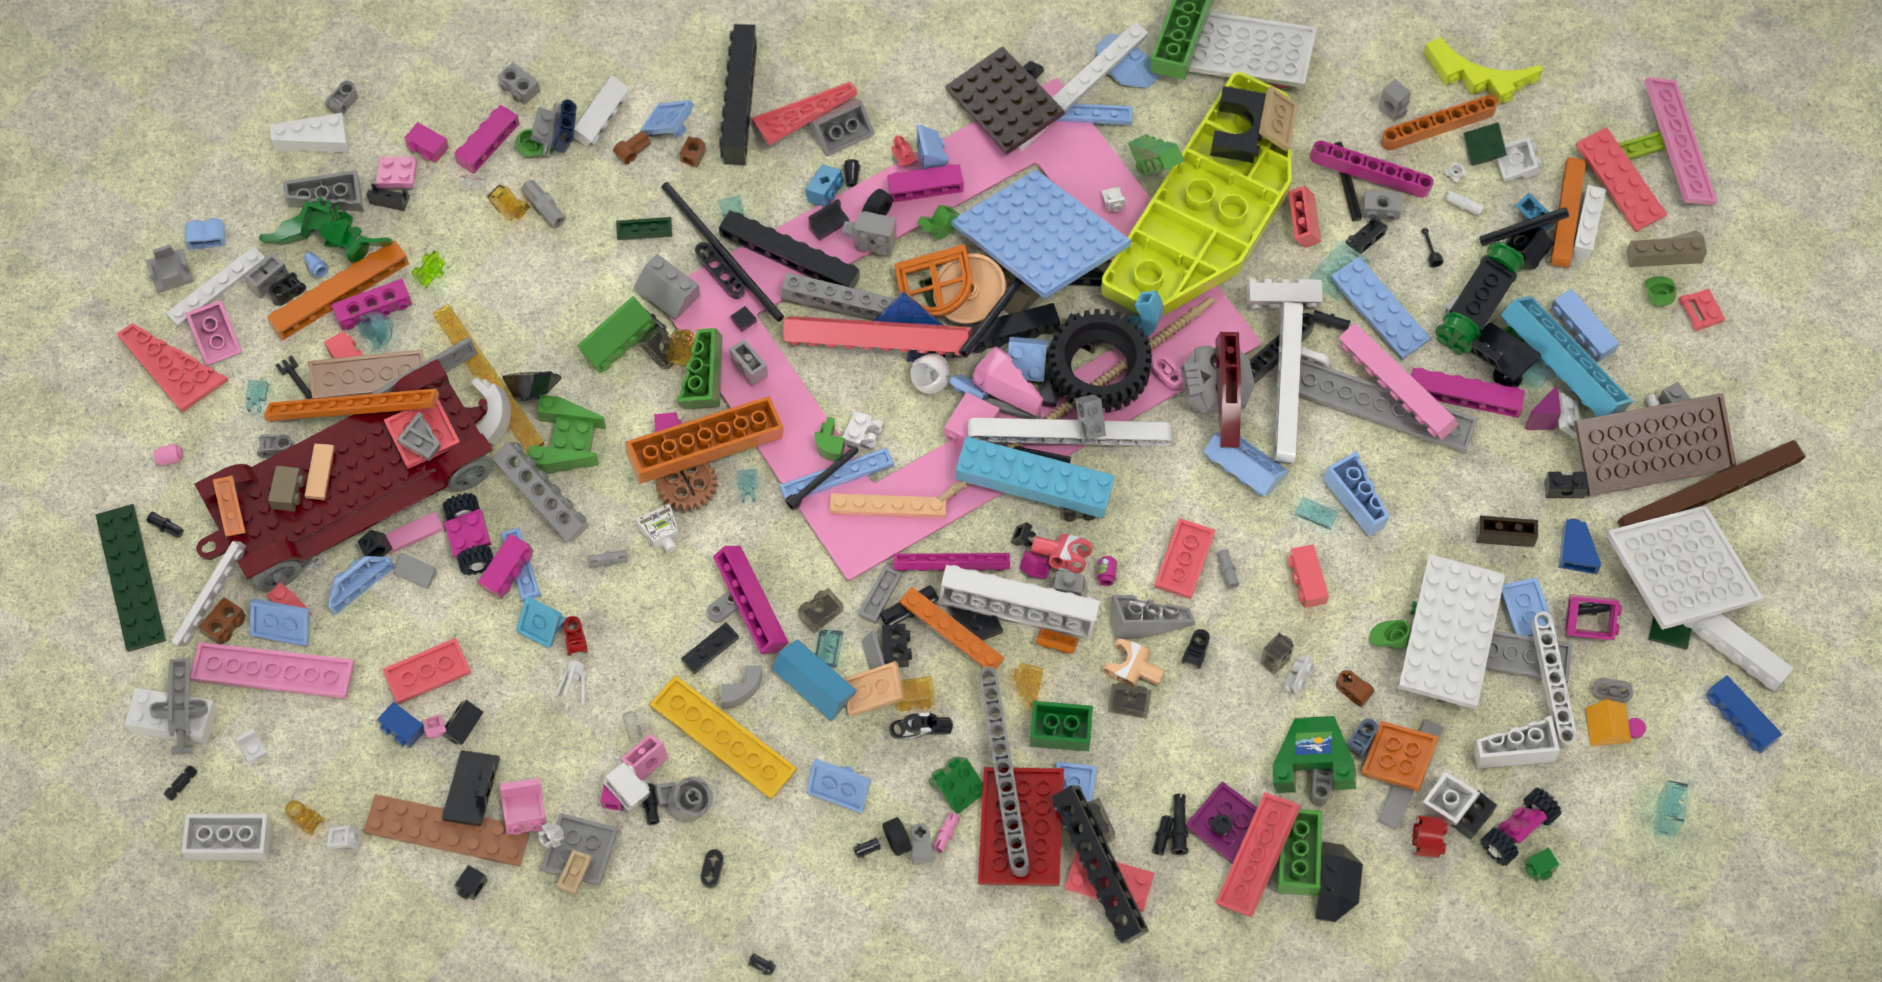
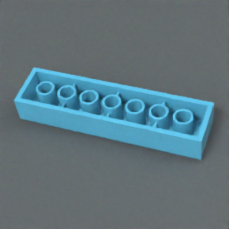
M1532 296L1514 299L1501 314L1505 319V323L1515 329L1519 338L1525 340L1530 347L1540 352L1544 364L1551 367L1559 379L1565 381L1569 390L1576 393L1585 406L1590 407L1595 417L1624 412L1631 405L1633 400Z
M967 436L965 437L955 472V480L1103 519L1115 475Z

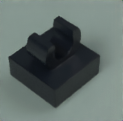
M1027 522L1018 525L1011 543L1016 546L1021 544L1025 546L1033 545V542L1028 539V537L1033 538L1036 536V533L1031 531L1032 525Z

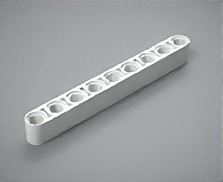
M1283 302L1281 307L1274 462L1294 463L1296 457L1303 304Z

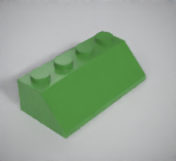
M632 296L581 341L577 347L589 363L599 373L608 370L615 360L623 357L631 346H635L643 335L651 332L656 323L638 300Z

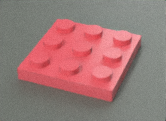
M437 399L434 408L404 410L384 419L385 425L407 469L427 461L397 442L399 436L418 412L423 415L424 420L430 426L434 436H436L441 445L433 458L461 444L439 399Z

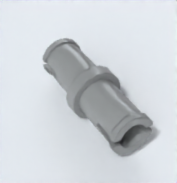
M626 549L588 555V561L596 560L588 562L589 568L607 565L608 567L614 563L628 562L627 556L619 557L627 555Z
M1227 549L1221 550L1217 553L1221 565V574L1225 577L1228 589L1237 588L1240 584L1235 573L1236 567L1232 564L1229 551Z

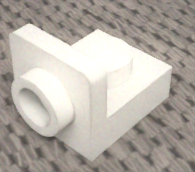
M1120 187L1102 190L1101 195L1107 213L1125 209L1126 199L1122 196Z
M254 729L244 731L236 738L249 764L268 755Z
M350 825L329 828L327 848L340 849L349 847L353 850H359L361 831Z

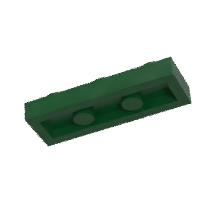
M671 217L616 221L617 240L673 236Z

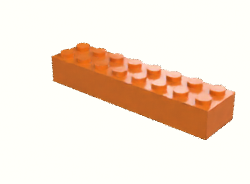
M770 396L626 441V454L638 483L642 484L781 439L784 427Z

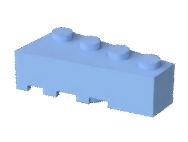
M1356 451L1327 467L1323 481L1368 536H1371L1385 527L1389 515L1380 496H1377L1374 490L1375 486L1369 480L1366 474L1367 470L1364 464L1362 465L1359 459L1360 456Z

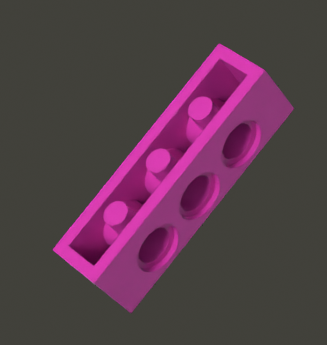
M401 278L333 303L332 307L343 331L345 329H353L356 325L362 323H369L375 318L388 316L391 312L405 310L412 305V302Z

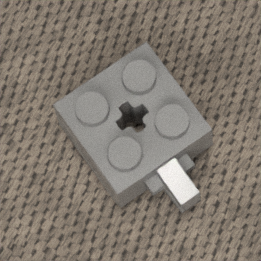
M864 211L858 215L857 222L845 221L842 234L854 238L855 248L861 251H872L880 255L891 256L896 240V218Z

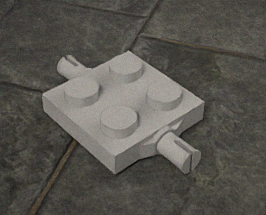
M554 103L552 111L539 107L536 113L530 139L544 145L543 156H549L550 150L553 148L555 115L560 103Z

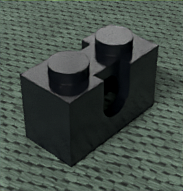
M1548 472L1544 480L1546 498L1584 499L1588 491L1587 472H1573L1572 475H1563L1562 472ZM1565 487L1573 488L1570 492H1562Z

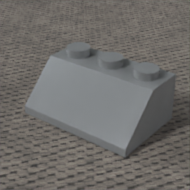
M856 98L809 122L813 136L826 156L875 134L863 102Z
M656 254L644 266L634 286V290L674 320L700 297L699 284L659 254Z

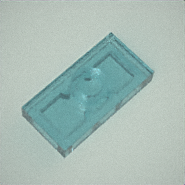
M1305 497L1302 498L1295 513V516L1328 530H1331L1338 515V511Z

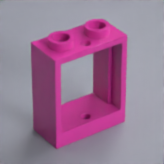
M1569 594L1564 633L1569 636L1615 640V635L1619 634L1617 617L1621 615L1622 605L1614 598ZM1579 601L1610 604L1607 632L1576 629Z

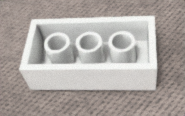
M136 688L124 724L129 732L177 740L176 730H174V736H169L168 718L155 719L150 715V705L155 702L168 701V693ZM190 697V700H205L208 704V712L203 716L190 717L191 735H186L185 732V742L207 745L218 708L213 700Z
M186 814L181 853L187 861H268L272 821L267 814Z

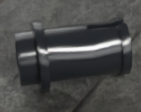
M876 837L862 844L857 843V846L854 847L857 858H865V855L881 850Z
M755 953L752 954L748 962L749 966L762 971L765 976L767 974L771 976L776 967L772 960L768 961Z

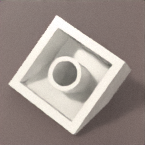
M1445 772L1423 800V812L1432 817H1442L1443 822L1457 825L1480 793Z

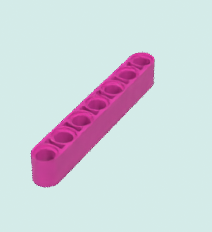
M1322 140L1314 143L1309 154L1310 160L1315 164L1420 198L1428 196L1434 184L1433 178L1428 174Z

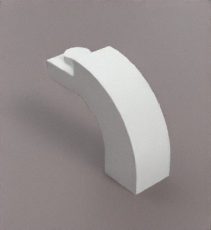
M476 377L471 383L485 396L488 404L486 416L477 426L480 434H484L489 443L496 445L505 434L510 423V401L501 387L494 383L491 384L487 379L481 380Z

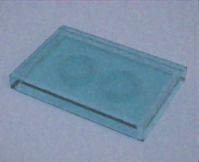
M1340 241L1310 276L1309 280H1322V291L1339 301L1344 294L1330 279L1331 275L1359 256L1368 266L1371 261Z

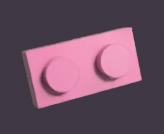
M442 714L422 720L427 738H438L446 732Z

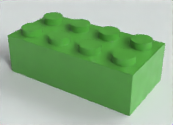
M1299 810L1278 858L1276 893L1318 895L1321 874L1322 811Z

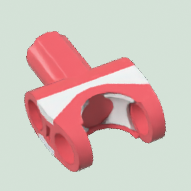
M1064 533L1059 536L1057 541L1035 536L1031 552L1050 557V566L1057 570L1081 573L1086 566V561L1083 557L1091 555L1093 546L1090 541L1084 538ZM1080 545L1087 546L1089 551H1083ZM1072 562H1079L1082 567H1075Z

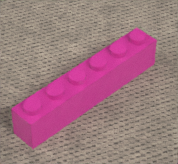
M1412 368L1411 376L1438 402L1516 418L1520 416L1525 390L1514 386H1502L1499 383L1483 382L1480 379H1468L1460 375H1448L1441 371L1433 372L1424 368Z
M724 546L713 558L760 653L776 654L789 643L742 547Z

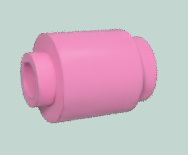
M177 443L158 447L157 450L153 451L156 464H161L162 466L181 462V458L184 457L183 449L181 446L178 447Z

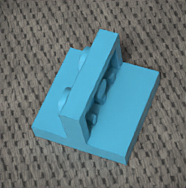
M527 597L524 601L516 631L550 648L554 644L557 632L564 627L566 617L562 616V613L531 597Z

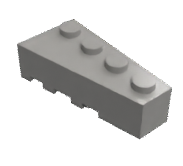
M356 170L283 181L285 199L289 207L302 208L305 201L315 204L317 198L322 197V206L326 205L327 200L331 201L330 210H334L335 205H338L342 211L364 212L360 179Z

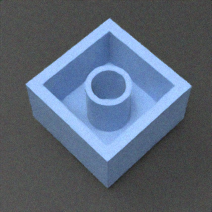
M1010 337L1008 355L1013 359L1012 363L1017 369H1021L1025 380L1044 382L1047 340Z

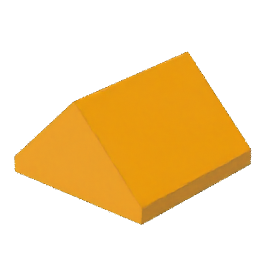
M1605 699L1585 708L1591 746L1631 743L1625 704Z

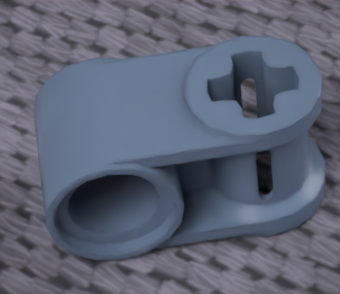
M1363 720L1347 742L1348 749L1358 754L1360 759L1364 757L1375 738L1378 728L1374 720ZM1363 728H1370L1372 733H1365Z

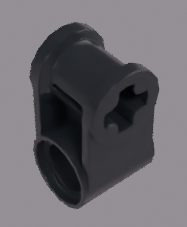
M290 272L269 287V294L274 305L282 306L304 293L306 285L297 279L295 272Z
M1197 629L1194 631L1190 643L1185 650L1182 663L1185 664L1187 662L1201 669L1210 640V635L1206 630ZM1203 638L1205 642L1198 643L1196 639Z

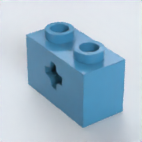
M822 164L805 189L808 202L824 207L830 204L838 190L844 185L841 169Z
M1530 193L1516 205L1517 209L1528 220L1549 213ZM1556 222L1539 228H1544L1547 232Z

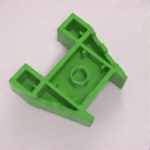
M540 395L537 409L539 421L555 423L550 448L529 446L528 456L536 461L538 469L551 474L555 471H569L573 468L598 466L597 453H591L595 428L606 429L604 417L561 397Z

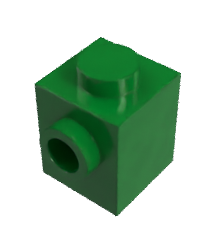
M1548 847L1529 857L1525 863V870L1528 876L1533 877L1535 881L1540 879L1545 881L1553 876V872L1557 870L1560 864Z

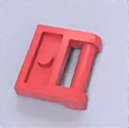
M1709 288L1690 295H1683L1678 299L1687 311L1695 331L1725 321V317ZM1690 302H1694L1703 321L1699 319Z

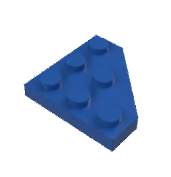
M904 291L874 320L880 322L943 325Z

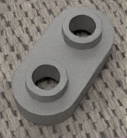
M730 591L708 606L707 616L711 622L720 623L739 609L735 600L733 602L729 601L730 598H733ZM715 609L720 610L719 613H714L713 611Z
M1602 677L1593 683V691L1598 698L1626 702L1633 697L1632 685L1627 681ZM1600 685H1606L1604 689L1599 688ZM1620 688H1626L1624 692L1619 691Z

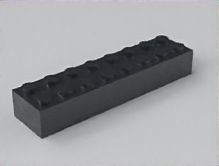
M734 24L733 31H730L731 46H728V76L725 77V87L727 88L724 91L725 106L722 107V117L724 118L723 122H721L722 137L719 138V148H721L720 158L724 159V165H746L757 37L755 25Z

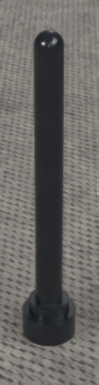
M855 446L852 447L798 494H790L785 499L788 507L793 511L797 510L801 506L802 499L855 456L859 449Z

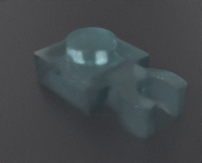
M248 381L246 399L249 400L246 404L248 412H251L253 406H257L258 413H261L262 406L260 401H266L269 387L268 381Z
M757 469L738 470L739 491L743 490L741 493L742 502H745L747 495L752 496L753 502L756 500L753 490H758Z

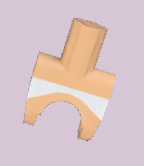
M1116 639L1114 647L1124 653L1127 659L1122 664L1105 663L1102 671L1114 680L1129 687H1134L1139 678L1159 686L1166 670L1147 662L1151 651L1138 643L1125 639Z

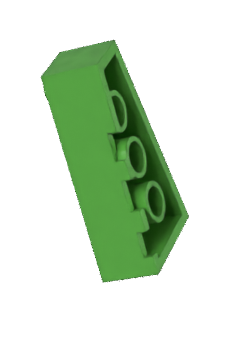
M716 328L697 329L691 349L690 362L686 366V376L682 380L681 393L676 401L683 409L720 407L723 336Z

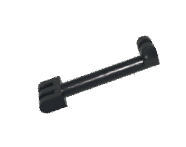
M292 355L288 357L291 362L290 364L285 359L282 360L284 368L279 363L275 365L282 376L287 373L290 375L307 399H312L311 391L295 371L298 363Z

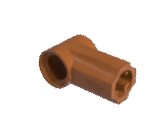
M640 131L628 141L618 142L613 148V153L625 165H628L635 160L639 152L651 145V141L644 131Z

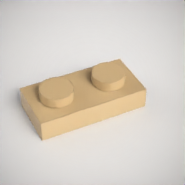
M572 850L557 883V889L576 895L592 861V856Z

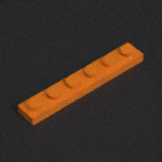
M912 586L899 601L907 610L983 668L992 667L996 670L1005 659V657Z

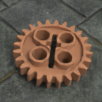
M707 462L682 470L695 496H692L689 492V488L686 482H683V476L680 472L655 479L659 499L663 498V504L668 503L671 508L675 506L676 512L680 508H683L684 513H686L687 508H690L691 512H694V507L701 510V504L707 506V499L713 500L712 494L717 493L716 487H718V482L716 480L718 479L717 474H714L715 468H710L711 464ZM695 470L693 473H688L687 471ZM672 478H678L676 481H670ZM697 485H703L702 488H696ZM680 493H686L685 496H678Z

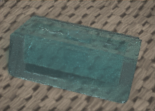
M820 630L815 654L832 669L837 668L843 631Z

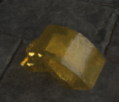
M500 184L486 196L493 207L510 221L514 218L519 219L523 217L530 208L526 201L517 199L509 187Z

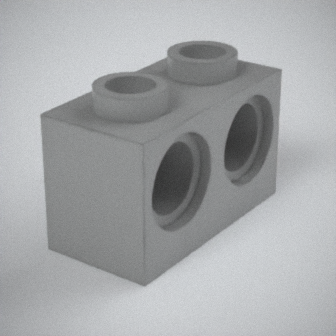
M514 62L498 74L500 88L505 92H510L517 102L521 101L523 104H527L540 92L538 81Z
M271 253L244 277L248 287L262 298L269 292V287L286 276L288 271L285 264L276 255Z
M1095 395L1076 398L1081 436L1088 440L1106 436L1101 398Z

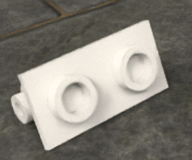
M1301 655L1296 659L1291 671L1297 674L1289 673L1284 682V690L1287 692L1293 690L1297 697L1305 690L1306 682L1314 672L1315 664L1310 655L1307 658Z

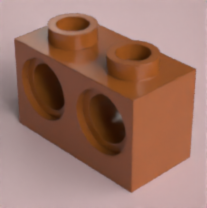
M223 597L199 628L203 635L217 644L223 645L224 642H228L231 639L232 632L244 623L246 615L242 608ZM234 613L232 617H227L228 614ZM217 628H222L219 632H214Z

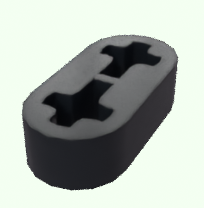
M717 849L709 850L705 856L701 872V882L706 888H714L720 881L724 857L722 852ZM714 855H717L719 861L717 860L715 862V866L713 867L712 861L709 858H713ZM710 871H713V878L715 880H711V883H708L705 877H709Z

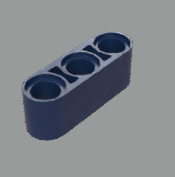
M569 99L562 101L555 115L552 146L559 153L566 152L574 138L577 106Z

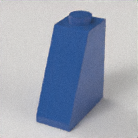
M1575 518L1566 519L1562 532L1558 568L1598 574L1601 562L1586 522Z

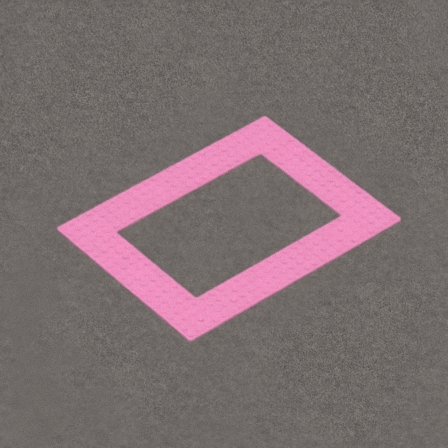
M1055 78L1042 85V87L1051 97H1054L1064 85L1059 79ZM975 121L943 138L945 145L943 152L947 153L949 163L946 165L960 164L964 182L963 192L894 202L886 216L896 218V239L921 226L917 223L920 216L932 217L938 205L955 208L1032 165H1038L1047 178L1126 237L1129 236L1152 199L1093 123L1055 121L1023 152L1015 149L1006 155ZM919 152L915 153L917 162L900 167L899 163L835 196L833 201L839 199L841 201V209L848 216L850 222H857L858 215L862 213L865 202L875 190L883 189L889 193V174L909 172L915 169L923 170ZM1120 187L1122 196L1126 199L1125 209L1107 213L1101 192L1102 190ZM818 205L775 228L777 232L783 235L787 234L796 241L805 242L810 247L820 249L831 257H838L847 264H852L872 253V251H861L855 248V239L843 235V227L819 241L809 229L808 217L824 206ZM740 247L730 253L774 305L785 300L781 299L786 272L805 276L744 247ZM714 261L709 266L713 268L718 267L719 262ZM705 267L689 274L688 277L699 284L700 297L676 320L672 319L669 315L668 317L690 349H692L697 329L716 328L723 336L720 393L730 408L770 396L784 427L783 437L757 446V448L781 484L830 467L834 462L822 458L815 447V432H820L821 425L826 423L827 416L758 318V314L766 310L765 307L745 284L744 296L740 299H733ZM722 274L720 278L722 280H728L730 278V275ZM733 286V291H734V290H736L737 292L740 291L739 289H736V288ZM1219 286L1210 289L1161 317L1155 331L1148 336L1152 340L1153 336L1156 337V334H1160V331L1168 327L1169 324L1173 325V321L1177 322V318L1181 319V315L1185 316V312L1189 313L1194 306H1199L1209 297H1212L1215 303L1204 310L1201 316L1193 318V322H1189V325H1185V328H1181V331H1177L1176 334H1173L1164 343L1160 342V346L1156 345V349L1152 348V362L1157 356H1166L1180 369L1195 347L1210 345L1216 348L1215 339L1220 331L1239 332L1240 351L1244 355L1260 347L1261 341ZM746 306L757 318V322L742 332L731 320L730 316ZM744 339L767 365L768 376L754 386L751 385L731 361L729 349ZM1115 347L1074 370L1073 374L1083 382L1090 384L1095 379H1099V376H1103V373H1107L1108 369L1111 370L1112 366L1115 367L1116 363L1119 364L1120 360L1123 361L1125 356ZM1151 362L1150 377L1147 386L1144 387V392L1138 394V399L1135 402L1131 399L1129 406L1125 407L1122 403L1121 410L1116 411L1114 407H1111V412L1105 413V408H1102L1104 421H1131L1183 391L1184 385L1182 384L1179 388L1168 387L1153 372ZM1123 370V373H1119V376H1115V379H1111V382H1107V385L1123 380L1127 370ZM1066 395L1063 398L1059 397L1056 407L1041 405L1040 419H1044V416H1048V413H1053L1052 411L1054 409L1057 410L1058 406L1061 407L1062 403L1065 404ZM1073 406V410L1069 409V413H1065V416H1061V419L1056 420H1078L1077 408ZM1001 412L999 414V418L1026 419ZM835 429L833 435L840 437ZM949 441L876 483H873L868 476L805 497L802 499L801 506L798 509L846 580L851 581L893 557V553L902 552L1004 492L967 484V488H962L959 494H954L946 500V518L830 514L831 493L918 497L940 496L950 488V485L959 482V480H955V472L963 446L957 442ZM845 444V449H844L843 455H844L847 451H849V448L847 447L846 444ZM1023 444L1024 448L1069 456L1087 446L1080 444Z

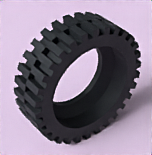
M1094 309V314L1091 315L1090 311L1086 310L1083 317H1081L1080 313L1075 314L1074 321L1069 317L1066 320V324H1061L1058 332L1054 333L1049 349L1048 371L1050 372L1051 382L1053 381L1054 389H1059L1058 395L1061 398L1066 395V402L1068 404L1075 401L1074 407L1077 408L1076 398L1095 395L1101 398L1102 408H1105V413H1110L1111 407H1114L1116 411L1121 410L1122 403L1127 407L1130 405L1131 399L1135 402L1138 399V394L1144 392V387L1147 386L1150 377L1152 348L1149 345L1148 336L1144 337L1145 331L1142 327L1138 329L1136 321L1130 324V317L1127 315L1121 319V313L1115 311L1113 316L1110 315V310L1105 309V314H1100V309ZM1102 342L1113 345L1123 353L1127 361L1128 370L1123 380L1105 386L1092 385L1083 382L1073 374L1071 367L1072 359L1075 353L1083 346Z

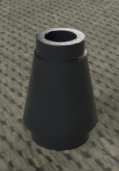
M856 159L845 160L843 165L847 187H854L858 183L861 165Z

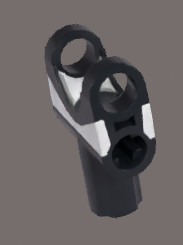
M933 713L909 714L902 720L893 721L889 726V732L895 739H916L923 735H950L953 729L950 717H937ZM895 724L901 728L900 735L894 731Z

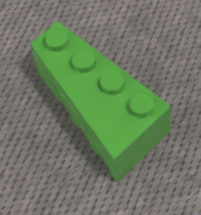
M1144 134L1127 143L1136 161V169L1142 176L1166 171L1185 161L1177 144L1169 141L1164 142L1163 139L1156 140L1154 136L1149 137L1148 134Z

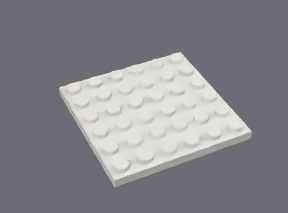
M1706 505L1609 530L1606 534L1662 630L1757 604L1763 600L1762 595Z

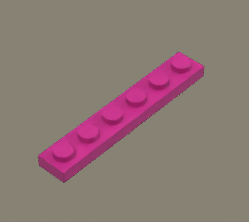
M893 553L894 570L945 571L946 565H955L962 569H976L978 571L996 569L1002 571L1010 569V553Z

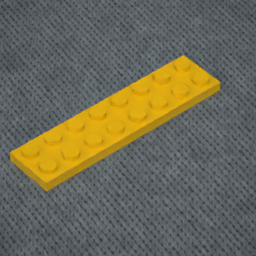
M676 675L650 703L652 709L771 800L797 772V768Z

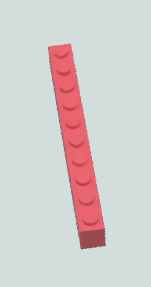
M787 316L784 318L783 341H787L791 345H799L800 342L807 343L808 346H818V344H825L826 347L844 345V348L862 346V349L866 350L880 347V350L890 351L892 348L899 349L900 352H910V350H917L918 353L936 351V354L954 352V355L961 356L959 349L972 335V327Z

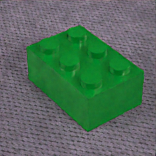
M1033 701L1030 747L1089 752L1093 706Z

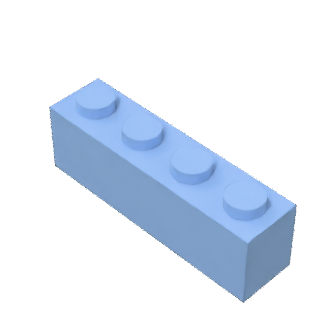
M1573 289L1554 299L1551 307L1553 314L1563 321L1565 328L1575 335L1577 342L1580 345L1583 344L1591 358H1595L1597 362H1600L1616 352L1619 342Z

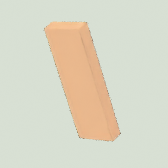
M314 444L305 491L306 499L325 500L335 450L334 445Z

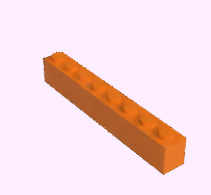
M393 240L392 245L384 246L375 252L369 253L364 259L353 263L344 271L336 273L334 277L321 282L319 286L306 291L302 296L291 300L279 310L273 311L267 316L270 325L282 341L333 311V303L361 294L409 265L407 255L398 243Z

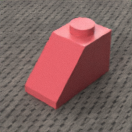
M281 582L266 595L270 602L308 609Z

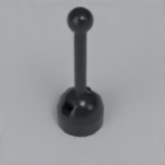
M1423 228L1421 232L1425 235L1431 252L1428 256L1429 266L1431 268L1439 267L1444 263L1443 257L1440 253L1434 252L1428 235L1429 230L1428 228Z

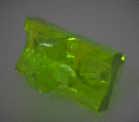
M435 250L431 254L425 253L422 257L423 265L421 268L415 267L412 270L414 278L419 280L421 285L426 288L436 276L441 278L444 275L442 268L445 261L439 256V252Z

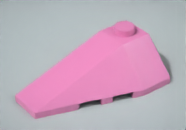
M994 347L976 366L971 383L992 396L1034 416H1038L1043 402L1042 396L1031 383L1025 380L1021 369H1017L1014 366L1010 355L998 347Z

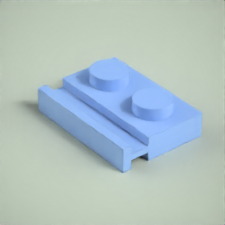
M962 374L952 376L949 381L953 388L959 392H968L982 400H986L991 396L971 383L972 380Z

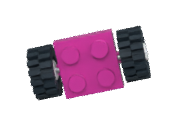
M460 493L457 494L458 496L455 497L453 495L451 499L448 498L444 501L443 509L447 520L444 523L453 556L458 560L461 573L468 576L471 574L477 575V573H483L494 558L489 547L492 543L484 514L479 507L476 495L472 493L461 495Z
M1539 787L1535 788L1523 799V803L1526 805L1525 808L1519 807L1515 809L1507 820L1498 825L1497 829L1492 828L1481 838L1480 841L1483 849L1487 851L1488 855L1492 856L1493 860H1496V863L1507 866L1519 855L1518 847L1514 846L1515 843L1520 844L1540 824L1543 823L1549 826L1561 815L1562 811L1560 810L1561 807L1557 805L1558 802L1554 801V797L1552 795L1549 796L1547 791L1544 792Z

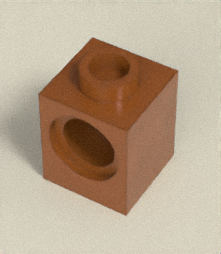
M688 136L679 153L680 161L698 168L706 152L705 142L700 138Z

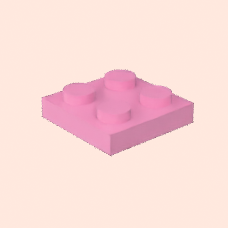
M380 157L376 179L377 188H414L417 158Z

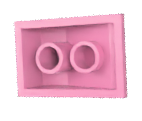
M222 300L185 313L206 366L242 353Z

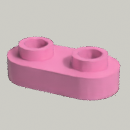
M1166 356L1154 358L1152 362L1153 372L1168 387L1179 388L1183 384L1181 370Z

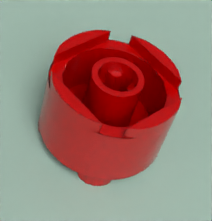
M1417 815L1415 819H1419V822L1414 823L1412 846H1416V851H1412L1413 855L1439 858L1440 855H1445L1446 843H1443L1444 834H1447L1448 823L1443 822L1442 817Z

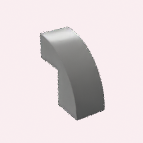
M746 665L745 684H721L722 709L740 706L756 693L762 680V665Z

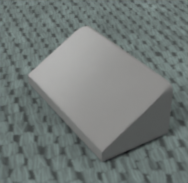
M401 553L393 573L428 589L437 571L435 567Z
M872 630L861 641L869 670L885 665L876 632Z

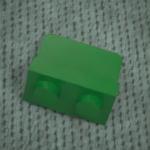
M956 756L951 758L947 762L948 765L943 769L940 768L934 771L928 781L932 787L940 789L953 811L960 813L982 796L983 782L967 758Z

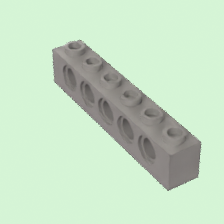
M786 272L781 299L874 321L895 300V298Z
M506 442L492 457L493 460L567 542L574 541L589 526L586 522V517L573 508V502L568 498H564L561 494V489L556 484H552L548 480L549 476L547 473L538 469L536 461L523 452L524 448L518 442ZM516 458L519 459L518 467H516L514 463ZM529 471L532 474V478L530 481L527 479V473ZM541 485L544 487L543 495L539 492ZM554 499L557 502V506L555 509L552 507V501ZM566 513L570 517L568 523H566L564 520V516Z

